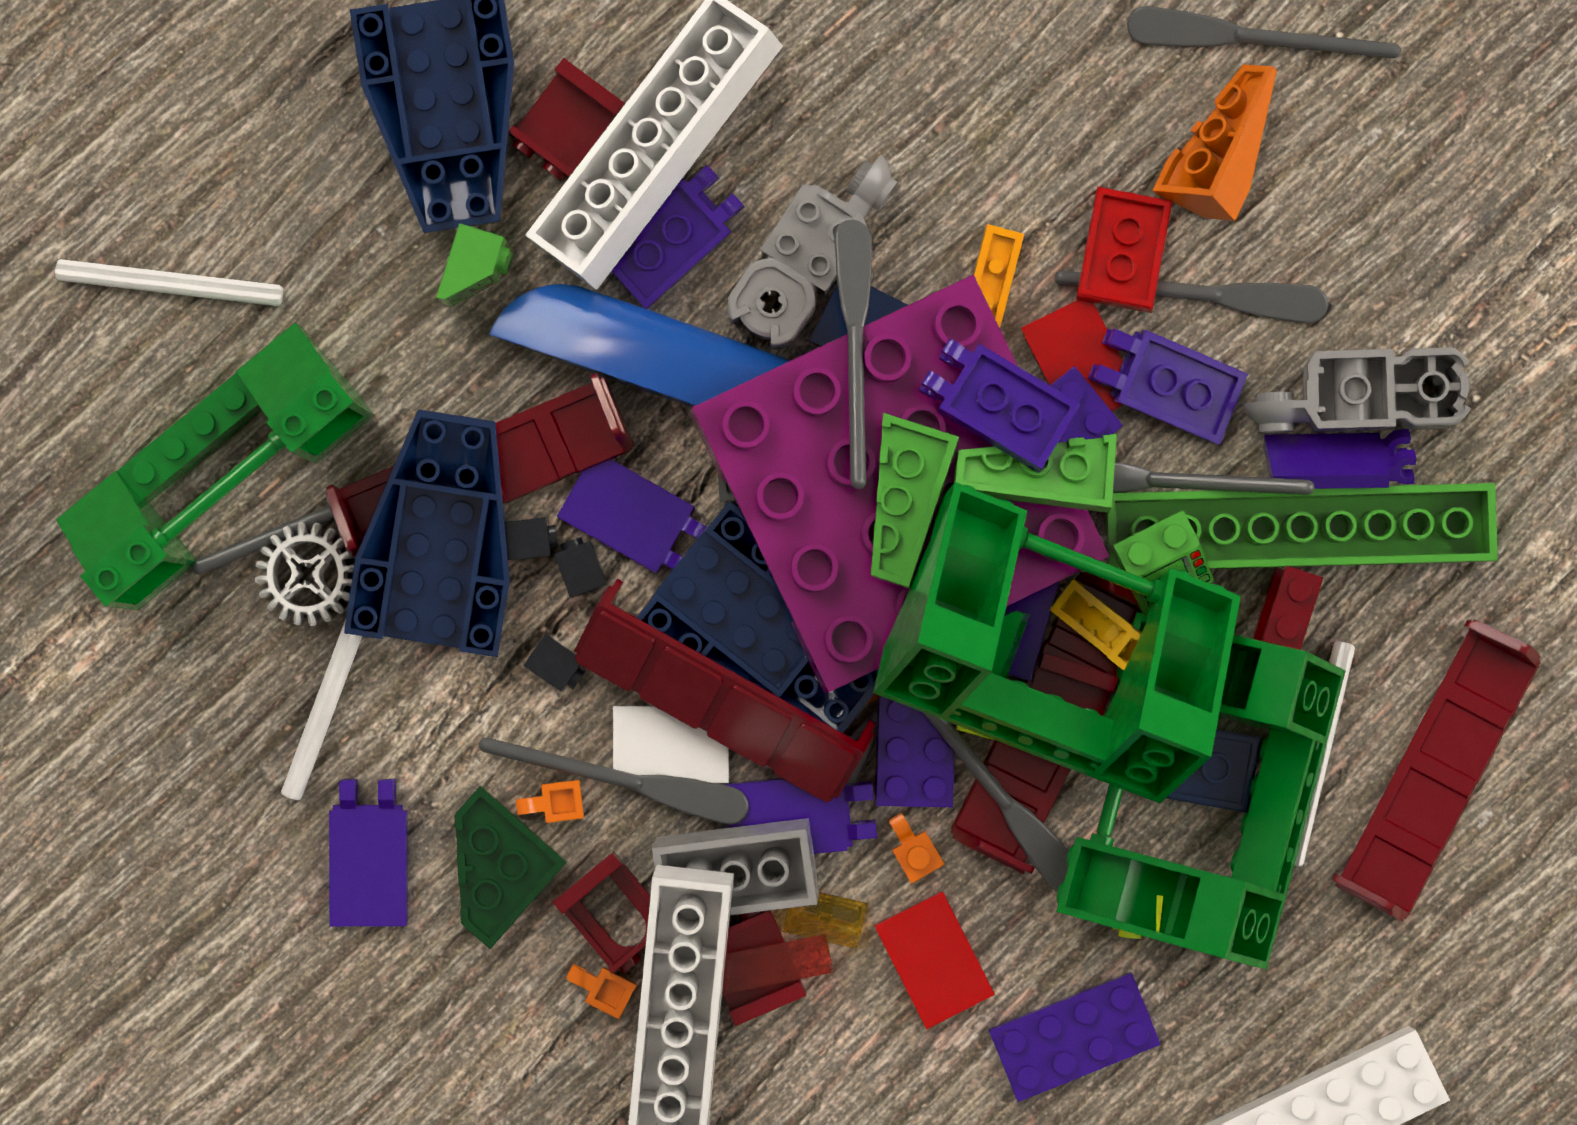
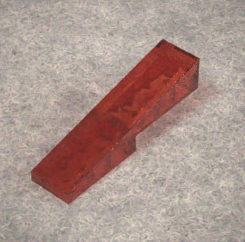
M826 934L760 945L726 953L722 994L832 973L833 967Z

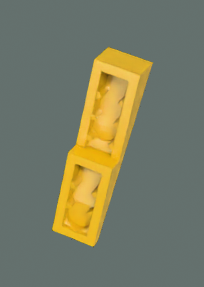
M1073 579L1049 610L1107 655L1108 659L1124 671L1141 632L1083 584Z

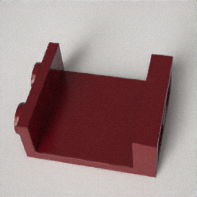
M565 58L555 68L556 76L518 127L512 126L508 131L510 136L515 139L511 145L529 159L533 154L546 162L542 168L559 181L564 176L567 179L571 176L625 105L622 100Z
M1287 565L1284 570L1274 568L1252 639L1301 650L1324 577Z
M1042 653L1030 688L1045 694L1057 695L1063 698L1065 702L1081 708L1093 709L1103 716L1110 693L1114 692L1118 677L1047 653Z
M771 910L739 914L741 920L729 925L722 993L730 1009L729 1013L735 1026L807 996Z

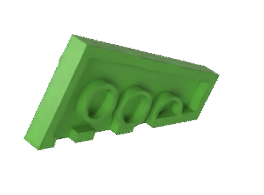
M883 413L871 568L872 577L908 589L910 588L959 441L958 436Z
M1117 434L1103 435L1102 438L1086 440L1084 437L1071 438L1067 442H1058L1040 473L995 446L958 450L955 460L954 483L972 486L975 490L998 499L1109 513L1112 508Z

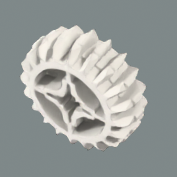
M301 522L298 523V535L294 536L292 529L286 526L283 528V533L286 537L285 541H282L277 535L270 537L272 543L277 546L274 551L268 547H262L261 552L269 556L270 560L268 563L257 561L256 567L267 569V576L255 577V582L259 584L268 583L269 588L259 592V596L261 598H268L273 595L274 599L268 604L267 608L270 611H274L282 605L283 609L279 616L281 620H287L291 613L295 612L294 624L301 625L304 615L307 614L309 625L316 626L318 623L317 613L321 614L325 622L332 621V615L329 608L332 607L339 614L345 611L343 605L338 601L340 598L349 601L350 593L345 592L347 585L351 586L352 579H348V575L353 573L354 565L348 566L346 561L354 557L347 551L341 552V549L345 547L342 538L338 539L335 543L332 542L336 534L335 529L329 528L322 537L321 524L314 523L311 534H308L306 524ZM314 542L324 546L326 550L320 555L317 554L311 560H305L292 548L298 544ZM284 557L291 567L292 574L289 581L285 584L286 587L281 590L278 582V568ZM335 559L338 568V579L332 592L324 581L323 575L325 569L330 565V561ZM298 564L305 565L308 568H311V565H316L312 575L317 584H310V581H305L304 584L299 583L303 572ZM310 588L324 601L313 606L304 607L293 603L289 599L294 594Z

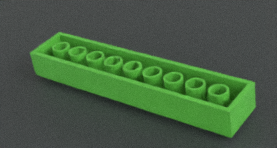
M1495 483L1314 489L1313 493L1309 495L1218 490L1113 493L1112 508L1109 513L1104 512L1105 548L1110 556L1105 559V563L1119 569L1120 567L1109 548L1110 546L1184 510L1202 546L1210 569L1282 568L1286 565L1290 567L1498 561Z

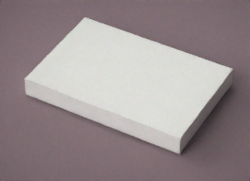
M613 706V769L636 775H667L711 783H729V748L708 737L707 732L699 727L694 729L654 706Z

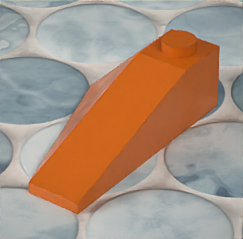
M1244 64L1216 97V108L1204 123L1198 120L1192 127L1191 132L1194 134L1181 151L1176 148L1168 157L1152 190L1156 195L1166 200H1171L1173 203L1204 218L1236 220L1251 188L1277 73L1274 66Z

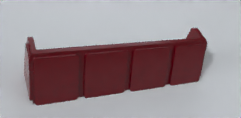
M598 373L590 375L591 383L496 422L503 504L559 482L570 475L580 473L614 459L633 449L632 447L635 446L611 388L604 377H600ZM394 466L340 489L334 484L326 487V497L347 552L354 558L357 555Z
M1080 572L1076 576L1075 580L1083 584L1130 624L1135 620L1137 612L1142 613L1130 589L1087 572ZM1056 616L1052 624V630L1042 644L1034 675L1041 654L1047 653L1117 677L1118 666L1108 659L1107 655ZM1025 679L1024 683L1031 687L1032 681ZM994 740L984 761L985 766L1007 793L1028 808L1043 823L1071 770L1043 758L1021 752L1017 748ZM975 779L951 827V833L954 834L952 838L1022 874L1025 871L1032 874L1035 867L1025 862L1027 856L1010 831L1000 807L979 781Z
M616 579L613 586L609 585L574 649V652L577 653L575 656L576 662L579 665L626 691L633 690L637 692L639 697L645 702L694 729L698 727L703 729L711 739L762 767L769 766L775 770L776 775L820 800L829 802L834 797L838 799L875 734L872 732L876 724L875 722L869 720L857 740L850 738L616 607L614 603L624 583L623 581Z
M1467 619L1464 626L1468 633L1341 876L1334 873L1331 879L1336 882L1335 886L1401 922L1410 915L1435 867L1440 853L1444 850L1475 786L1479 783L1506 731L1511 717L1515 714L1541 662L1539 660L1541 656L1532 646L1475 619L1473 621Z

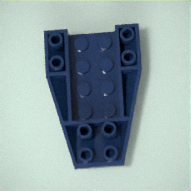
M436 0L397 7L382 4L350 9L361 86L423 232L430 233L456 229L459 223L475 226L500 222L514 74V57L505 0Z
M418 409L355 557L344 633L377 639L391 637L460 648L459 651L498 657L510 576L496 422Z
M730 501L704 529L636 617L841 733L847 729L874 695L873 691L879 668L824 694L790 624L794 622L742 512Z

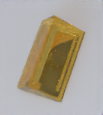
M820 892L817 905L787 908L782 931L788 934L857 948L867 903Z

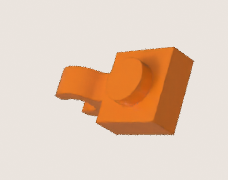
M580 780L541 784L542 796L516 799L517 815L544 812L546 823L584 818Z
M902 813L888 820L901 844L892 848V851L911 884L945 865L925 830L914 835Z
M573 963L566 976V980L589 991L585 998L586 1003L617 1019L623 1013L637 983L615 972L611 974L604 966H602L596 976Z

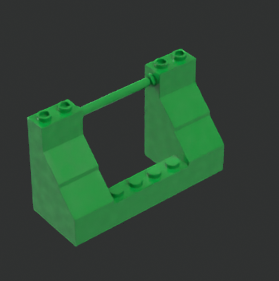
M295 322L119 470L114 471L56 519L71 544L73 552L85 570L80 577L105 607L140 610L189 570L197 560L178 538L177 535L267 462L279 450L282 451L287 447L291 453L317 464L373 418L375 414L304 328ZM262 410L269 419L266 423L273 430L268 434L270 440L268 439L166 523L150 502Z
M955 482L940 500L931 540L884 645L873 693L1160 804L1212 756L1241 596L1227 591L1220 585L1207 583L1192 577L1185 571L1172 568L1159 580L1154 579L1151 582L1028 533V528L1024 527L1027 510L1014 506L1010 501L997 499L979 492L972 486ZM1022 547L1145 595L1146 600L1150 602L1146 625L1127 663L1122 680L1105 716H1101L1093 709L1081 708L1065 702L1063 698L1057 695L1045 694L1032 689L1024 682L1009 680L992 672L1018 551Z
M1137 612L1135 620L1131 623L1141 633L1146 625L1147 615L1144 616L1143 613ZM1234 635L1219 717L1270 731L1261 746L1260 757L1262 763L1259 774L1254 777L1251 784L1250 794L1252 801L1249 812L1245 813L1241 821L1240 831L1242 838L1239 849L1234 852L1231 859V878L1113 847L1114 839L1110 838V836L1112 835L1123 789L1109 784L1096 830L1097 834L1092 833L1090 840L1076 837L1074 845L1068 851V869L1065 881L1059 886L1056 900L1058 907L1056 912L1267 970L1346 670L1306 651ZM1120 667L1117 668V687L1122 680L1124 672ZM1157 895L1163 896L1159 932L1156 931Z

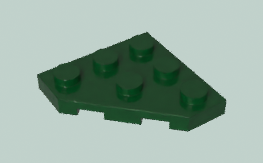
M480 785L454 815L461 903L460 914L461 924L491 949L568 861Z

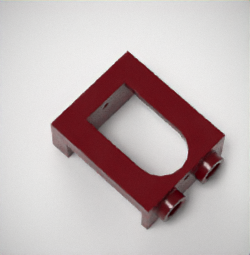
M613 851L555 899L553 904L562 914L565 913L608 965V970L611 974L618 968L625 973L641 960L637 953L646 946L651 895ZM608 876L611 877L645 920V935L640 942L633 946H623L616 943L580 901L582 897Z

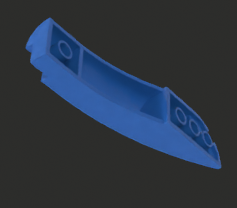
M568 284L538 287L517 297L499 314L488 334L591 373H598L599 376L689 407H694L791 361L660 313L583 287Z

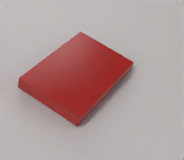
M1097 186L1076 299L1152 313L1173 201Z
M1078 299L1020 328L1048 385H1052L1075 366L1111 411L1123 406L1113 401L1114 397L1110 396L1112 388L1087 379L1093 364H1101L1119 372L1123 363L1118 350L1102 344L1107 328L1094 302Z
M943 891L874 925L926 1030L995 995Z

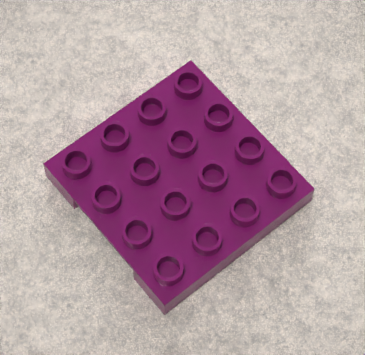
M974 274L864 326L866 485L862 489L853 488L850 482L847 334L692 407L689 411L722 482L727 481L794 622L790 624L824 694L879 668L884 645L908 593V588L871 576L883 413L959 437L916 571L931 540L940 500L954 484L955 460L958 450L994 447L992 444L938 413L942 401L929 398L919 391L922 386L921 383L929 370L953 385L962 372V369L951 367L939 359L942 354L941 351L949 339L958 342L971 352H974L980 343L1018 366ZM1007 500L1013 503L1014 506L1027 510L1024 527L1028 528V533L1099 561L1110 557L1088 510ZM1022 547L1018 551L1006 606L1081 570Z

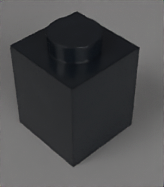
M547 517L505 522L508 562L553 557L552 548L559 547L556 525H549Z
M582 537L560 544L562 551L554 555L570 598H575L608 586L593 542L584 543Z
M548 634L543 636L523 665L560 692H564L567 686L574 690L586 673V670L581 668V665L576 662V653Z

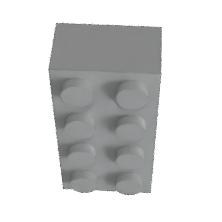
M809 818L656 837L652 846L655 868L656 865L734 873L730 915L817 905L820 892Z

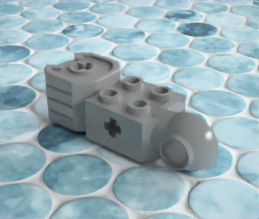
M882 154L876 159L874 164L866 160L859 168L846 190L853 195L848 204L818 185H802L762 246L761 254L766 256L765 259L753 262L748 266L728 297V310L733 324L742 321L745 328L757 338L771 340L772 349H782L795 343L815 312L816 295L818 292L826 295L837 279L834 238L837 227L840 223L853 219L861 221L866 225L864 219L873 207L880 211L898 183L891 178L890 166ZM771 295L779 297L778 302L782 307L778 312L775 313L774 309H772V313L764 311L765 303L763 300L767 296L770 298Z
M1453 347L1412 348L1402 356L1394 357L1393 349L1315 351L1310 355L1303 368V400H1294L1293 392H1265L1257 394V402L1245 403L1243 405L1249 417L1259 425V433L1293 432L1294 424L1307 423L1312 432L1391 430L1396 427V424L1403 429L1409 430L1447 429L1460 422L1471 410L1470 407L1463 405L1468 396L1469 381L1462 367L1468 364L1469 361L1461 352ZM1424 380L1428 381L1429 387L1436 388V394L1430 397L1425 395L1422 386L1425 384Z

